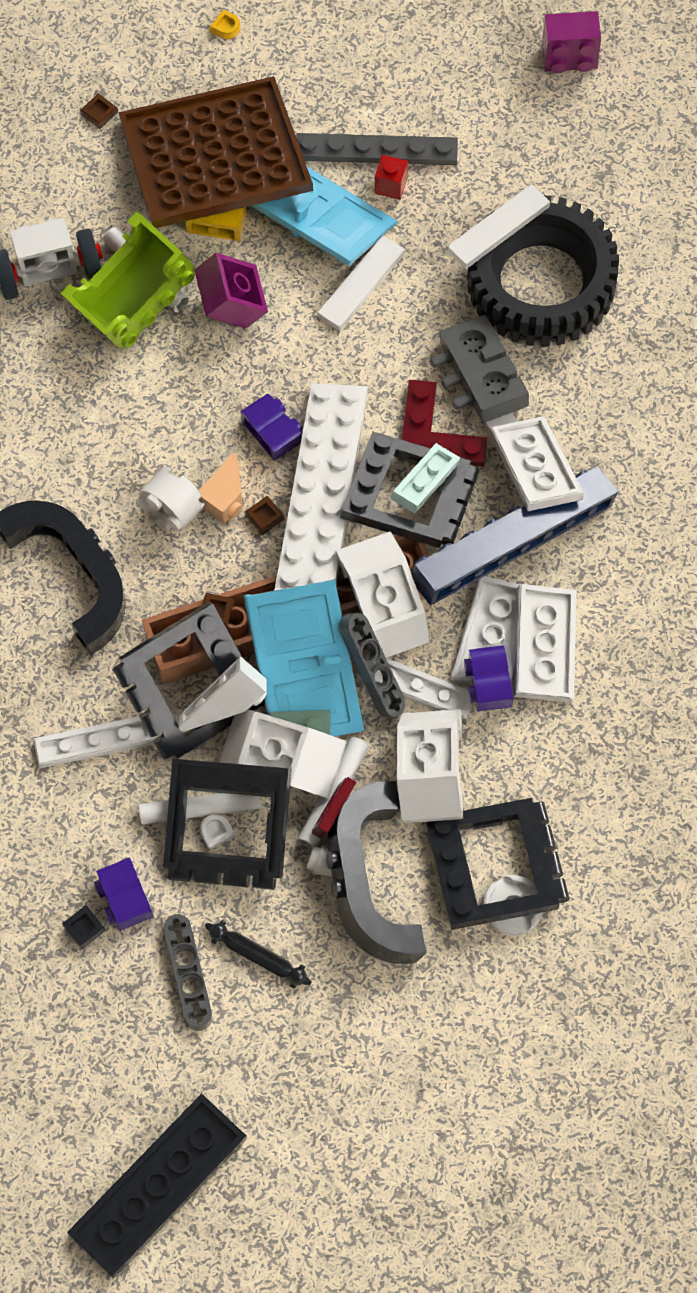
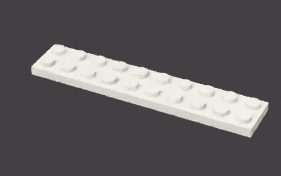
M311 384L275 590L335 579L337 585L340 564L335 551L343 548L347 520L340 518V513L355 475L368 396L367 386Z

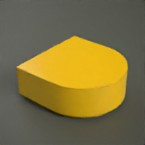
M224 9L209 27L210 33L222 39L235 38L241 30L239 18Z

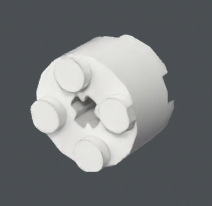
M164 466L139 492L136 502L144 511H150L157 518L155 520L156 524L164 531L168 532L170 529L180 532L205 506V503L199 502L202 496L201 493L186 477L182 475L178 479L170 474L172 468Z

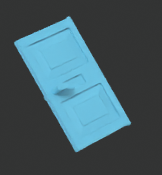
M309 167L307 168L313 182L314 191L252 205L253 208L291 230L292 237L297 238L301 236L348 266L397 224V220Z
M335 579L260 594L245 595L244 601L258 671L266 678L267 694L264 701L267 715L270 716V712L330 710L331 736L335 737L364 731L350 654L339 629L342 613Z

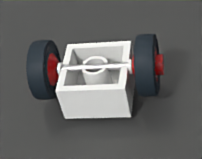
M64 218L49 219L44 223L21 226L16 230L10 231L18 262L17 269L14 263L10 261L7 250H0V286L5 300L19 297L17 275L19 277L22 276L25 287L77 274L76 263L79 259L80 265L84 267L88 279H91L101 269L100 260L103 259L100 244H95L90 228L76 232L78 242L77 254L76 251L73 252Z

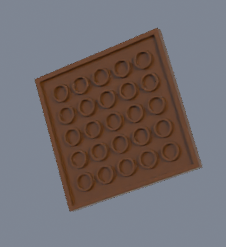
M274 76L118 112L151 224L155 228L314 191L312 179Z

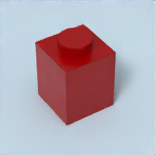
M382 154L374 177L375 194L401 200L408 179V161Z

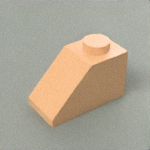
M234 453L199 490L202 495L199 502L205 503L203 509L223 524L229 518H236L243 508L238 456Z

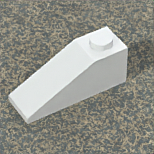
M239 657L179 715L178 728L184 732L246 712L252 705L257 706L267 694L266 678L242 657Z

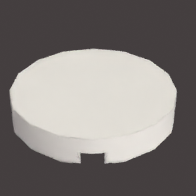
M516 875L505 876V878L496 880L489 886L485 893L483 904L538 894L534 882L525 877ZM543 912L491 922L489 924L502 934L517 936L526 934L535 928L542 918Z

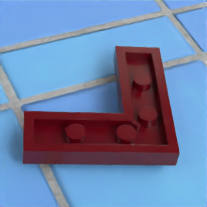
M409 379L402 440L430 449L437 443L458 457L470 460V465L485 467L488 437L432 432L437 382Z

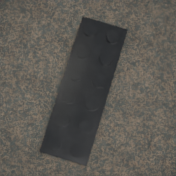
M201 1093L67 1232L68 1235L114 1279L248 1139L247 1135Z

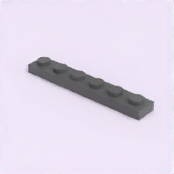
M296 133V138L305 161L379 163L383 154L407 160L408 164L457 165V137Z

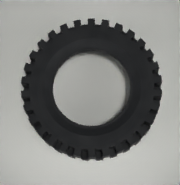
M544 195L550 201V207L468 267L467 287L468 293H471L473 307L477 306V314L479 316L486 314L492 327L498 324L497 333L504 337L509 331L512 333L511 341L518 343L522 336L526 337V345L534 346V339H541V347H549L550 339H556L557 346L565 344L567 335H569L571 341L579 339L580 329L586 335L592 331L593 323L598 326L602 322L603 314L607 315L610 305L614 300L619 271V254H617L618 247L616 241L612 242L613 234L610 229L604 230L605 222L600 217L593 222V211L587 208L584 213H581V204L575 201L571 207L566 206V198L559 197L557 204L551 203L552 196ZM532 246H549L567 253L574 259L581 270L583 286L579 295L567 302L548 306L533 305L518 300L503 289L501 272L508 259L518 251Z

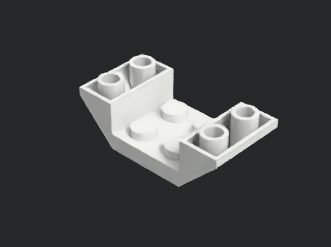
M391 532L335 551L344 578H349L360 612L369 620L386 658L430 642L426 614L407 560Z
M461 709L402 713L397 726V785L403 823L463 819V791L459 783V738H462Z
M247 710L246 712L234 715L219 762L292 768L290 786L329 799L347 741L302 725Z

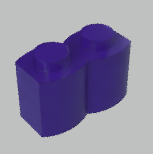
M267 393L240 411L244 426L275 461L301 444V433L303 430L295 418L290 419L285 414L286 409L280 399H274Z
M504 645L469 649L468 659H464V670L466 677L471 676L473 684L468 686L470 704H476L477 712L513 707L512 685Z
M130 857L96 871L99 879L94 881L99 897L103 898L106 896L110 906L104 909L111 925L117 923L121 931L154 917Z

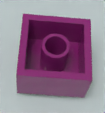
M598 11L545 14L542 38L545 72L563 73L567 70L587 72L592 69H598L601 45Z
M214 253L194 269L206 317L242 328H248L268 313L256 265L220 253Z

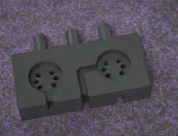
M486 314L439 331L440 344L444 353L431 357L430 362L433 368L450 362L455 373L441 378V383L445 389L459 383L463 386L466 394L452 399L453 407L456 410L472 404L483 424L529 406V392L520 376L517 377V370L509 356H506V350Z

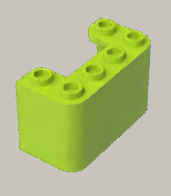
M137 211L127 221L132 226L129 235L125 232L122 236L126 242L88 282L83 278L80 281L83 284L82 286L73 287L69 284L60 293L120 349L131 347L137 341L138 335L155 322L159 312L164 307L169 306L175 300L176 294L184 286L189 285L195 277V266L184 253Z

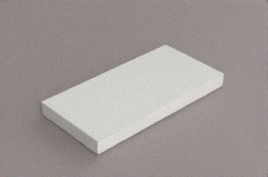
M544 416L490 427V436L527 511L583 500V491Z
M487 576L478 580L453 668L451 682L466 686L473 685L471 676L466 677L464 670V659H468L469 649L501 645L505 647L510 680L512 681L515 670L517 587L519 584Z
M519 584L517 587L514 697L573 702L577 590Z

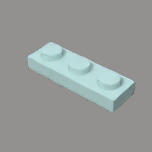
M436 443L395 488L391 499L411 512L416 513L456 468L460 457Z

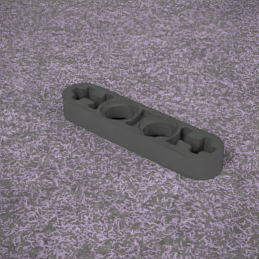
M348 613L344 615L339 623L340 633L376 710L383 717L400 716L405 709V698L369 620L362 613ZM365 645H368L371 650L368 660H365L362 654ZM378 670L383 676L380 686H377L374 680L375 673Z
M174 914L165 920L164 934L187 1026L192 1030L202 1031L207 1029L212 1022V1010L190 921L184 915ZM179 922L181 927L186 926V928L182 929V936L184 942L190 940V943L178 944L176 933L173 931L169 932V930L174 928V923ZM190 951L193 954V960L190 964L180 965L176 962V956L179 952ZM189 979L197 980L200 983V989L195 994H187L183 991V985ZM199 1000L201 1013L207 1012V1015L202 1017L203 1022L197 1023L195 1018L190 1019V1016L194 1015L192 1002Z

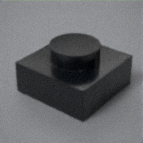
M87 905L62 923L64 929L81 950L106 931L105 927Z

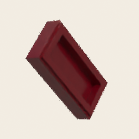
M347 777L338 784L311 830L312 834L321 839L328 833L342 806L356 785V781Z

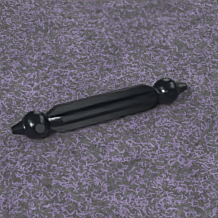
M221 920L220 923L205 924L204 927L209 931L213 944L223 940L227 948L275 975L289 977L291 988L295 989L296 986L302 984L308 986L312 984L304 970V965L300 964L299 967L293 968L291 963L285 958L236 931H228L224 920Z

